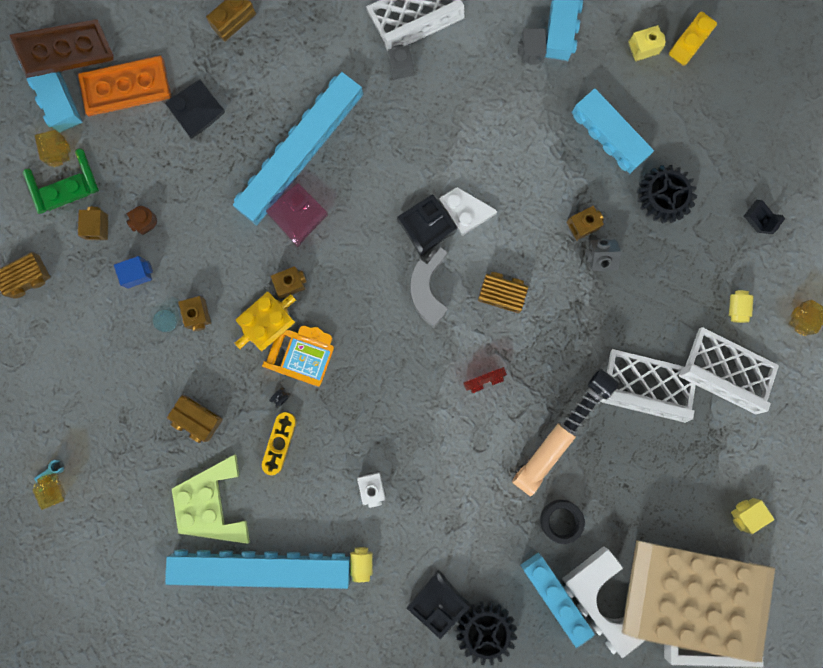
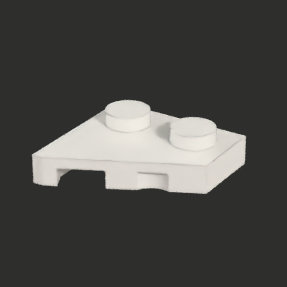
M458 187L439 198V202L457 226L461 236L497 214L494 208Z

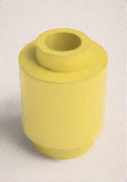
M735 291V294L730 295L729 316H731V322L749 323L753 312V296L749 295V291Z
M357 547L355 552L350 553V576H352L353 582H368L373 572V553L369 552L366 547Z

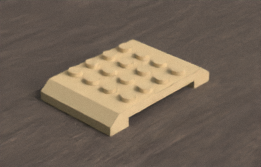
M636 540L622 633L641 640L750 662H762L775 568Z

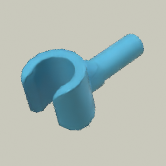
M60 460L51 461L48 469L36 476L34 480L39 482L53 473H62L64 467L57 471L54 470V465L60 462Z

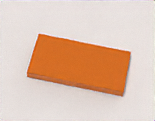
M162 56L78 73L85 113L88 116L171 98Z

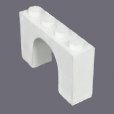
M603 546L562 578L566 584L563 588L571 599L575 596L580 602L577 607L585 617L589 615L594 622L591 623V626L600 636L603 633L607 638L605 644L613 655L617 652L623 659L645 640L622 633L624 617L610 619L599 613L596 598L600 587L623 569L609 549Z

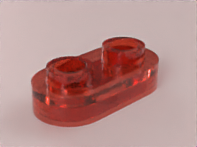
M502 367L466 381L463 384L466 391L471 390V393H475L484 389L483 384L491 382L493 386L505 381L503 377L507 373L505 368Z

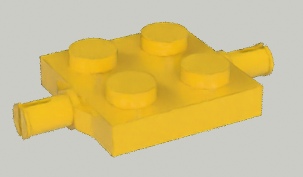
M269 291L266 292L235 319L242 328L244 335L234 344L241 350L243 346L251 341L259 350L263 351L295 323L290 317L287 308L297 300L290 293L289 296L280 302Z

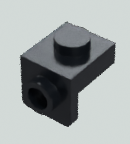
M755 200L743 216L757 233L774 234L785 220L783 215L774 214L763 200Z

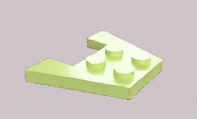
M236 455L172 488L179 534L250 543L247 521L224 524L218 480L239 477Z

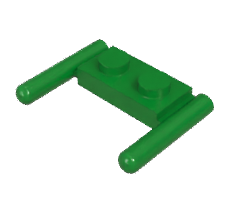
M79 148L75 151L83 174L79 173L38 189L32 170L28 168L23 170L24 178L38 214L61 207L99 191L83 149Z

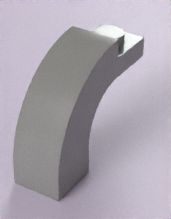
M442 248L437 252L435 250L432 251L426 259L429 262L428 264L420 259L414 268L411 278L413 305L421 318L433 328L448 310L447 307L435 299L429 286L431 276L447 257V252Z

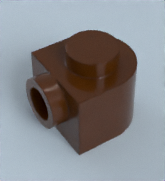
M138 206L126 213L129 217L126 222L133 232L137 230V232L144 235L155 228L157 224L155 213L145 206Z

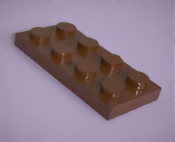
M98 19L9 35L26 78L114 60V55Z

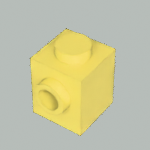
M657 25L635 32L628 43L635 61L658 55L664 48L666 40L664 33L660 31Z
M755 498L738 503L736 509L731 512L735 518L733 522L740 531L754 534L774 520L763 501Z

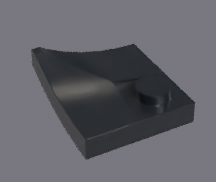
M201 80L196 81L165 102L167 108L190 139L203 132L225 113L223 107Z
M433 194L397 217V221L410 238L420 257L424 256L458 229Z
M437 570L428 583L408 604L406 609L441 639L464 615L471 604Z

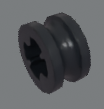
M281 387L269 400V402L275 403L277 409L291 396L289 392L285 393L284 387Z

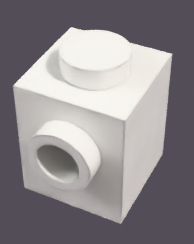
M380 472L359 476L357 480L363 505L368 504L369 508L382 505L381 501H384L386 497Z

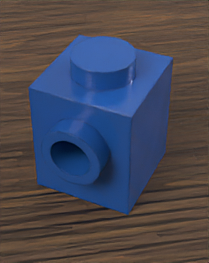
M140 256L114 264L120 286L127 289L152 280L150 274L153 273L151 264Z

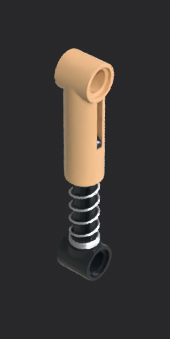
M600 368L590 379L587 385L589 389L586 396H582V401L577 403L574 411L571 410V415L565 418L564 424L558 423L528 463L518 471L512 483L527 495L532 496L540 487L543 478L576 438V429L583 425V420L588 418L590 411H594L596 404H600L603 398L607 400L615 392L620 382Z

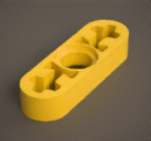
M284 412L276 417L262 461V470L267 475L278 474L283 468L297 423L295 416L291 413ZM286 416L292 422L291 426H286L285 432H289L288 437L285 434L276 433L277 429L282 431L283 424L280 423V420L285 419ZM277 437L285 440V447L282 450H277L273 446V441ZM270 451L282 454V457H276L275 464L278 465V468H274L272 471L270 466L267 465V462L272 461L274 455H270Z

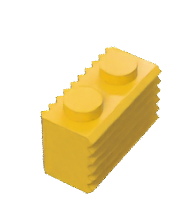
M700 12L668 53L669 56L680 64L686 65L717 26V22L704 12Z

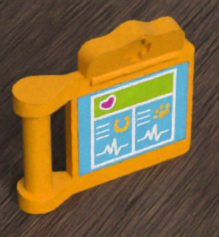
M301 326L298 333L287 329L273 341L266 361H263L262 367L319 387L334 347L330 345L332 336L324 333L318 327ZM284 337H291L281 366L275 365Z

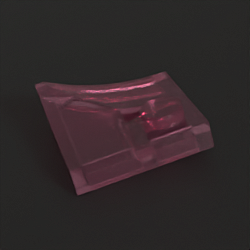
M299 183L266 210L267 215L281 228L296 247L328 216V212Z

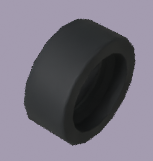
M559 499L545 506L541 513L540 524L543 532L549 539L558 544H569L581 537L585 528V519L578 506L567 500ZM557 509H568L575 517V527L569 534L558 535L550 527V516Z

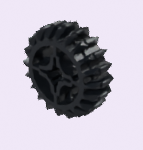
M661 165L658 167V170L656 168L651 169L650 173H646L643 176L644 180L639 182L641 188L637 190V194L642 196L637 199V202L644 203L640 210L647 209V217L653 214V221H657L660 218L661 223H666L667 220L670 223H674L676 219L682 220L684 215H688L691 212L689 208L695 206L692 200H695L698 195L692 192L697 187L691 186L693 178L689 180L686 178L688 172L680 173L681 167L673 170L672 165H669L667 168ZM659 180L658 191L652 193L654 181ZM666 191V193L668 192L671 196L668 197V195L665 196V194L662 193ZM682 195L681 204L675 209L676 198Z
M480 601V608L476 609L475 605L472 604V612L470 613L467 610L464 613L467 618L461 617L459 619L462 625L456 626V631L460 633L456 635L457 641H462L459 644L460 650L466 649L464 652L465 656L469 657L472 655V662L475 663L480 658L481 665L484 666L486 659H489L490 665H494V658L502 662V654L507 657L510 655L507 648H515L511 641L517 640V635L513 633L517 631V627L512 624L514 622L513 616L507 617L509 611L507 609L501 611L500 604H497L493 609L492 601H488L487 607H484L483 601ZM483 616L495 617V619L492 618L488 622H483L479 618ZM503 623L505 631L504 637L500 642L496 632L499 629L498 626ZM473 624L478 632L474 637L475 640L471 643L468 638V632ZM481 628L483 630L487 629V632L490 629L492 637L490 635L487 637L485 635L484 637ZM486 644H490L494 647L492 649L487 650L480 649L482 648V646Z

